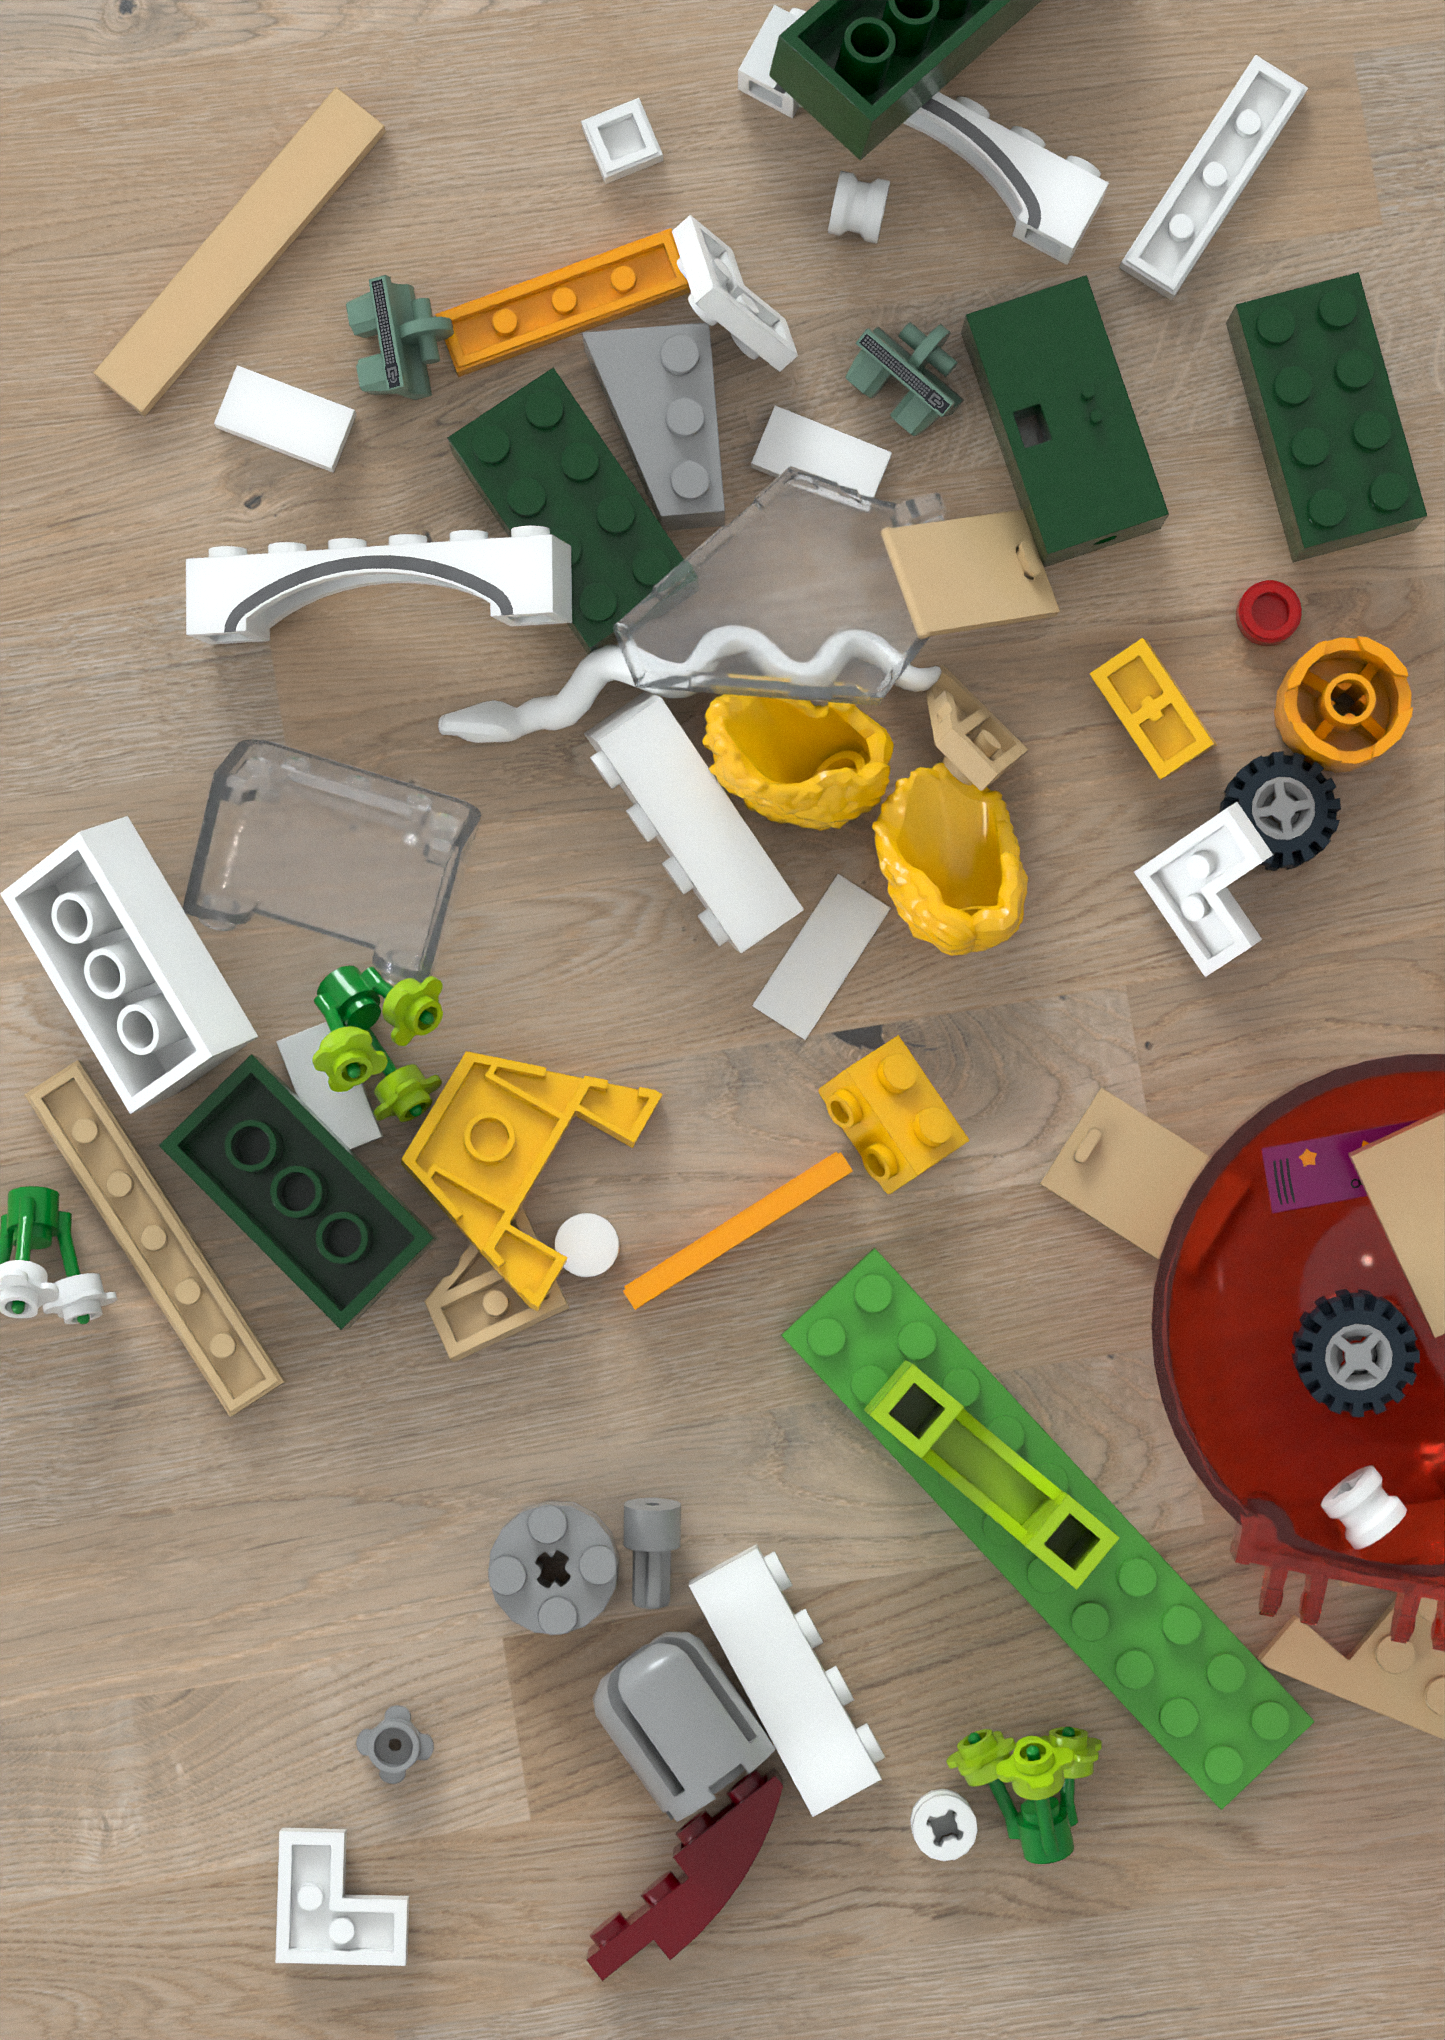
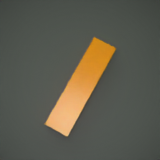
M669 228L435 314L436 317H446L452 320L454 334L444 341L457 376H464L690 293L688 280L677 266V260L680 258L672 229Z
M837 1151L625 1285L624 1294L635 1310L841 1180L853 1172L841 1152L839 1154Z

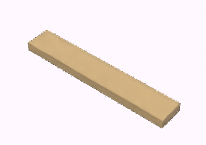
M335 87L93 372L94 375L145 417L386 133L385 126L338 87Z
M75 1061L24 1094L230 1417L236 1415L285 1383L286 1380L82 1061Z

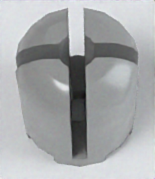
M666 1632L653 1639L649 1644L642 1646L617 1664L613 1670L601 1679L593 1696L595 1716L663 1813L666 1812L670 1820L674 1818L676 1822L690 1816L715 1800V1793L730 1784L744 1770L750 1774L776 1749L769 1740L766 1731L699 1637L689 1632Z

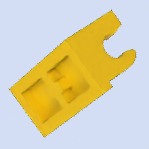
M1143 637L1089 673L1160 780L1166 776L1173 775L1196 757L1205 754L1217 746V743L1154 649Z

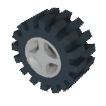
M1284 751L1272 752L1269 756L1262 757L1261 755L1253 759L1228 783L1224 791L1226 793L1224 800L1220 802V812L1238 802L1273 855L1260 864L1265 866V870L1276 871L1279 868H1287L1289 870L1308 862L1326 848L1331 842L1329 839L1332 834L1337 831L1340 820H1336L1337 812L1341 810L1340 798L1335 799L1333 790L1336 788L1332 777L1327 780L1323 776L1321 771L1324 768L1315 761L1311 765L1304 761L1305 755L1294 753L1292 756L1284 755ZM1270 816H1272L1276 821H1279V822H1280V827H1281V828H1279V825H1278L1277 822L1273 821L1271 818H1265V817H1270Z
M1347 1289L1335 1291V1297L1326 1299L1322 1296L1314 1301L1317 1307L1310 1314L1305 1310L1299 1321L1302 1325L1299 1332L1294 1331L1292 1343L1295 1346V1353L1292 1354L1293 1364L1298 1371L1299 1378L1311 1396L1319 1404L1321 1402L1325 1404L1330 1411L1340 1415L1342 1411H1346L1352 1417H1364V1411L1373 1410L1377 1415L1387 1411L1385 1404L1392 1399L1398 1403L1406 1396L1402 1389L1407 1383L1413 1386L1417 1376L1413 1370L1414 1364L1420 1363V1351L1415 1345V1340L1418 1339L1403 1314L1384 1297L1374 1296L1370 1291L1358 1289V1293H1349ZM1363 1337H1366V1338L1362 1341V1343H1360V1342H1355V1343H1352V1344L1350 1343L1351 1341H1355V1340H1356V1341H1361V1339H1362Z

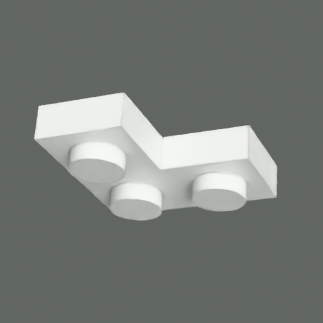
M689 215L672 233L680 258L677 260V266L688 280L692 293L688 296L691 307L707 324L714 326L718 322L731 333L736 345L749 358L756 360L760 356L780 372L798 356L786 319L744 286L733 250Z
M1235 802L1134 871L1205 977L1262 940L1226 887L1273 855L1238 802Z
M282 1828L279 1831L275 1963L406 1966L408 1961L409 1896L345 1894L347 1829Z

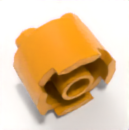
M1339 637L1317 643L1287 671L1277 691L1274 717L1276 728L1280 731L1282 740L1293 753L1305 755L1304 761L1311 765L1316 761L1324 768V771H1332L1334 773L1350 772L1371 764L1401 739L1412 718V692L1407 681L1409 677L1407 669L1390 648L1368 637ZM1343 693L1350 695L1355 703L1349 709L1355 712L1356 716L1351 713H1347L1344 716L1338 714L1333 708L1335 702L1331 700V697L1337 699Z

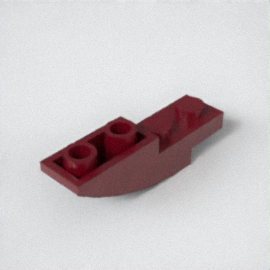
M775 1767L763 1777L755 1769L740 1779L726 1793L732 1801L713 1817L705 1809L685 1823L676 1832V1836L681 1842L673 1848V1858L684 1873L678 1878L675 1877L672 1871L663 1874L640 1895L646 1902L628 1918H625L620 1911L615 1913L590 1934V1938L595 1944L588 1949L586 1961L602 1981L653 1940L669 1960L673 1959L722 1910L745 1878L761 1850L774 1819L783 1789L782 1776Z

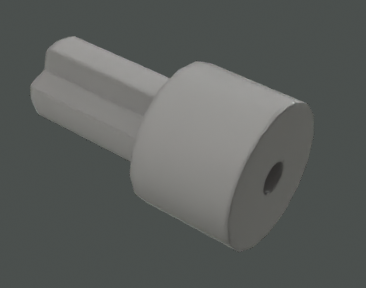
M637 1498L624 1502L623 1546L633 1550L632 1602L636 1607L659 1609L668 1606L670 1602L671 1550L678 1549L681 1542V1503L665 1498Z

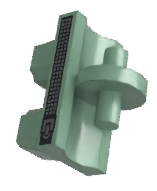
M387 275L369 279L370 292L346 304L349 326L354 335L362 338L378 335L380 354L358 359L356 368L361 390L373 395L398 394L413 400L432 396L427 364L440 361L437 342L453 336L452 320L446 317H433L430 299H415L414 287L412 285L391 283V277Z
M911 322L903 328L898 337L914 350L912 355L880 327H876L873 331L867 328L855 343L862 350L855 357L845 378L869 398H875L892 376L906 386L909 392L892 411L890 416L911 435H920L935 423L940 416L952 415L964 401L963 398L925 367L930 363L947 377L958 364L956 360L941 349L951 334L942 324L933 329L928 336Z

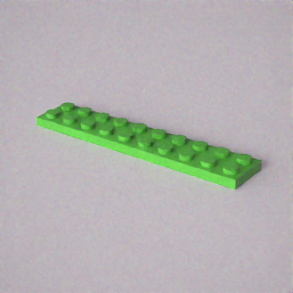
M875 1248L781 1334L789 1345L1220 1810L1229 1804L1315 1722ZM905 1360L914 1364L963 1405L968 1413L1059 1489L1070 1495L1120 1537L1077 1590L864 1411L865 1407Z

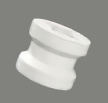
M840 171L828 233L838 236L847 231L860 233L864 241L877 244L890 181L878 178L872 183L858 181L854 173Z
M1373 1465L1365 1466L1347 1476L1328 1492L1320 1504L1330 1518L1340 1519L1346 1527L1345 1537L1354 1549L1365 1548L1381 1539L1399 1524L1407 1512V1508L1397 1496H1388L1383 1490V1478Z
M947 1789L931 1790L921 1796L913 1806L910 1817L912 1834L920 1850L930 1858L940 1861L956 1860L966 1854L974 1844L978 1831L976 1817L967 1800L957 1792ZM951 1832L954 1833L950 1834L949 1836L942 1837L941 1841H939L942 1835H947Z

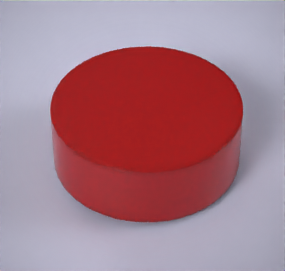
M1265 580L1252 585L1240 598L1236 608V622L1239 630L1245 638L1260 646H1275L1286 641L1298 628L1302 616V607L1297 594L1288 585L1275 580Z

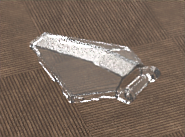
M792 466L788 467L754 498L753 503L727 526L723 525L659 581L646 598L614 624L613 631L635 687L879 706L931 638L919 639L881 531L886 527L895 528L944 521L943 516L947 513V509L941 494L930 493L896 504L861 495L857 489L838 485L837 482Z

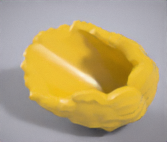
M748 683L740 691L727 690L723 695L716 697L710 703V707L704 716L708 724L705 727L707 735L704 736L702 743L705 748L713 752L714 764L708 770L717 776L720 785L725 787L729 793L743 798L747 809L761 814L769 821L780 824H795L802 828L816 829L818 831L830 829L831 827L840 829L848 821L856 819L862 813L870 812L873 807L881 802V796L885 794L886 787L890 782V766L888 764L893 753V741L887 730L857 708L851 699L843 701L839 697H830L828 705H814L808 698L798 697L791 691H782L773 686L765 687L763 684L756 686L754 683Z
M941 762L936 763L930 769L919 767L915 771L910 772L909 778L898 779L895 783V791L881 804V813L877 821L873 822L872 829L875 831L874 839L879 867L882 874L888 880V894L895 904L898 915L909 925L912 936L932 943L942 953L947 955H966L970 952L985 951L1007 941L1019 930V926L1023 922L1028 876L1020 859V846L1014 834V827L1010 822V814L1006 809L1007 804L1002 800L1003 795L1001 792L991 791L988 787L980 791L974 784L966 785L955 778L946 768L945 764Z

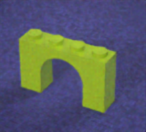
M905 1360L865 1407L864 1411L967 1496L1076 1590L1119 1540L1120 1537L1070 1495L1059 1489L968 1413L963 1405L914 1364Z

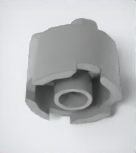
M546 1501L525 1507L502 1528L490 1551L488 1578L495 1601L513 1622L534 1633L549 1635L567 1634L585 1627L604 1611L618 1582L619 1554L613 1533L595 1512L575 1502ZM556 1550L569 1558L565 1565V1570L571 1576L564 1582L556 1577L552 1583L540 1575L544 1565L538 1560V1557L543 1552H546L552 1558Z

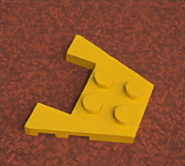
M466 1051L403 1155L401 1165L530 1308L538 1312L566 1264L568 1257L510 1224L574 1117L584 1120L633 1148L661 1101L663 1094L644 1087H639L638 1090L609 1084L608 1080L565 1075L546 1071V1067Z

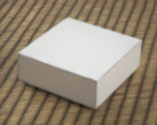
M639 98L581 121L583 132L605 184L663 161L662 151Z

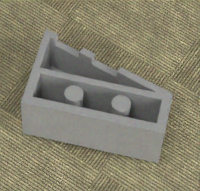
M694 323L582 332L584 351L596 374L615 423L618 425L655 516L664 531L725 526V506L709 324Z

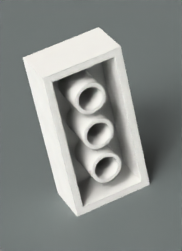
M128 816L78 832L0 893L130 1114L178 1094L258 1037Z

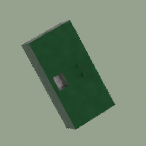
M1087 275L966 314L961 335L1021 510L1023 509L1043 566H1051L1161 529L1169 516V512Z

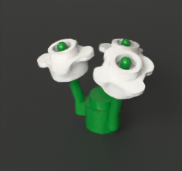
M25 1186L12 1189L8 1192L7 1214L1 1216L0 1312L12 1318H31L37 1315L38 1308L42 1306L45 1314L56 1313L58 1317L64 1318L65 1324L80 1323L83 1325L100 1317L103 1314L101 1306L111 1304L117 1300L116 1292H104L100 1274L80 1273L71 1235L72 1214L59 1211V1193L53 1189L39 1186ZM52 1237H57L66 1278L55 1283H47L48 1275L46 1270L42 1266L30 1262L31 1250L48 1248L52 1245ZM14 1245L16 1246V1256L15 1260L10 1261L11 1252Z

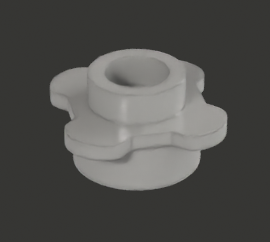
M400 1705L388 1708L385 1712L384 1720L373 1729L362 1730L356 1741L358 1751L362 1755L369 1756L372 1763L380 1769V1778L389 1784L400 1783L405 1778L408 1768L417 1760H427L430 1758L434 1750L432 1737L428 1734L420 1733L411 1722L410 1711ZM396 1738L400 1740L401 1748L394 1751L390 1748L389 1742L391 1739Z

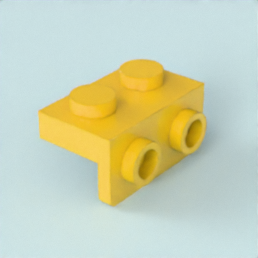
M899 1035L843 1070L818 1090L826 1103L831 1119L844 1130L861 1155L863 1165L868 1174L879 1182L887 1194L893 1193L970 1141Z

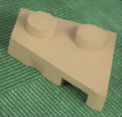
M941 665L940 669L942 672L938 681L928 690H925L935 746L945 755L943 762L955 778L966 785L974 784L982 791L1011 769L1025 755L1028 749L944 665Z
M522 1204L510 1225L539 1241ZM472 1243L460 1256L459 1264L451 1275L443 1277L424 1301L447 1354L453 1362L459 1361L570 1308L557 1279L538 1312L530 1308Z

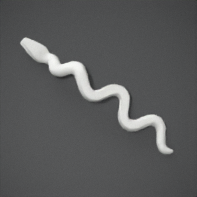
M728 627L711 631L703 636L685 663L679 666L656 660L639 650L624 645L603 646L593 650L581 660L558 695L533 698L518 708L501 701L482 702L442 715L439 719L438 729L442 735L458 736L474 743L510 742L539 730H560L574 725L590 709L607 682L617 680L666 698H686L704 689L718 667L727 661L744 663L768 686L776 687L782 691H791L801 698L818 697L831 689L846 667L851 663L860 662L875 669L895 686L913 692L928 690L938 681L942 671L938 666L930 668L913 667L890 650L882 641L859 634H847L834 638L826 644L810 666L800 668L785 661L756 632L744 628Z

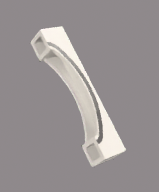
M774 5L738 69V90L793 119L798 108L803 107L769 76L779 35L806 11L792 8L788 12ZM938 92L903 123L947 146L966 160L988 181L1005 202L1016 220L1012 236L1068 265L1101 205L1109 182L1099 178L1101 173L1094 165L1076 156H1068L1065 160L1045 149V142L1035 133L1019 126H1013L1009 130L988 119L990 117L989 112L977 102L966 97L959 96L956 100H953Z
M519 526L511 529V537L488 539V533L485 531L459 530L451 532L450 541L427 543V537L423 535L398 534L390 536L389 545L367 547V541L362 539L339 538L329 540L328 549L307 551L305 544L294 542L272 543L268 545V553L247 555V549L242 547H212L209 549V557L186 559V635L211 645L270 641V628L305 605L345 590L387 583L436 585L475 595L490 603L491 617L509 626L572 623L571 546L550 534V529L547 527Z

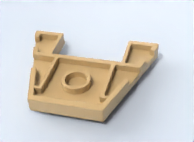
M1419 1468L1413 1471L1393 1495L1397 1496L1407 1509L1445 1504L1429 1475ZM1445 1572L1414 1576L1347 1657L1340 1654L1293 1614L1257 1659L1272 1670L1445 1740Z

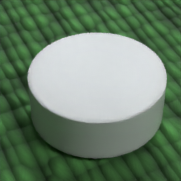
M582 1213L569 1218L559 1228L555 1239V1251L568 1257L564 1265L567 1271L580 1277H594L606 1272L614 1264L619 1252V1238L612 1224L605 1218L592 1213Z

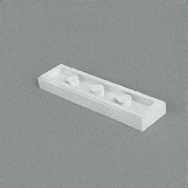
M1255 55L1123 258L1119 268L1172 301L1305 96L1308 87Z

